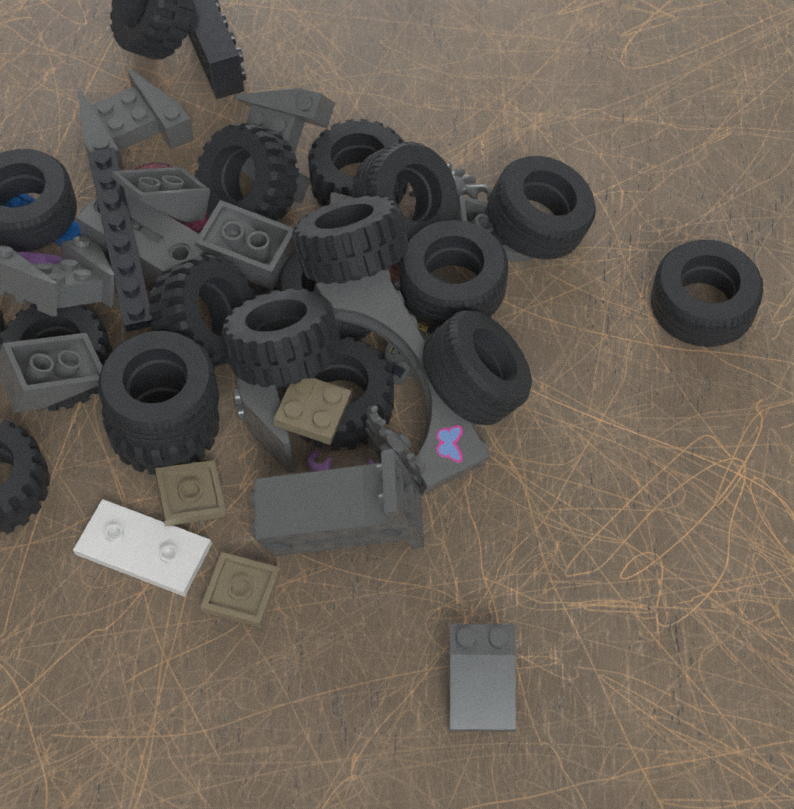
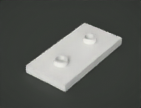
M102 499L73 551L75 555L185 597L212 542L210 539L173 525L165 526V523Z

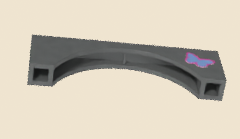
M388 269L379 271L371 277H363L357 281L351 280L340 284L337 282L332 284L316 283L314 291L320 293L331 302L336 320L362 326L386 339L409 362L420 382L426 404L427 419L424 440L415 459L417 462L423 461L426 470L414 481L420 488L421 494L424 495L482 467L490 457L488 446L482 438L479 439L474 430L475 425L455 414L442 401L431 385L423 363V349L426 338H422L418 331V323L415 317L406 310L401 292L393 287Z

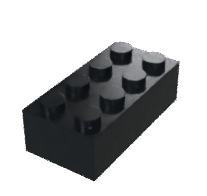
M194 0L195 12L192 14L193 21L192 25H189L188 36L216 100L244 92L243 81L247 80L245 70L240 64L244 62L243 54L240 47H235V36L232 30L228 31L229 27L225 14H220L219 1Z

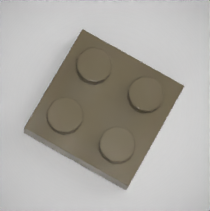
M305 378L296 384L290 383L273 419V426L331 445L351 398V390L315 378Z
M215 460L155 468V477L165 526L226 517V508Z
M221 552L201 603V612L261 628L281 574L280 567Z

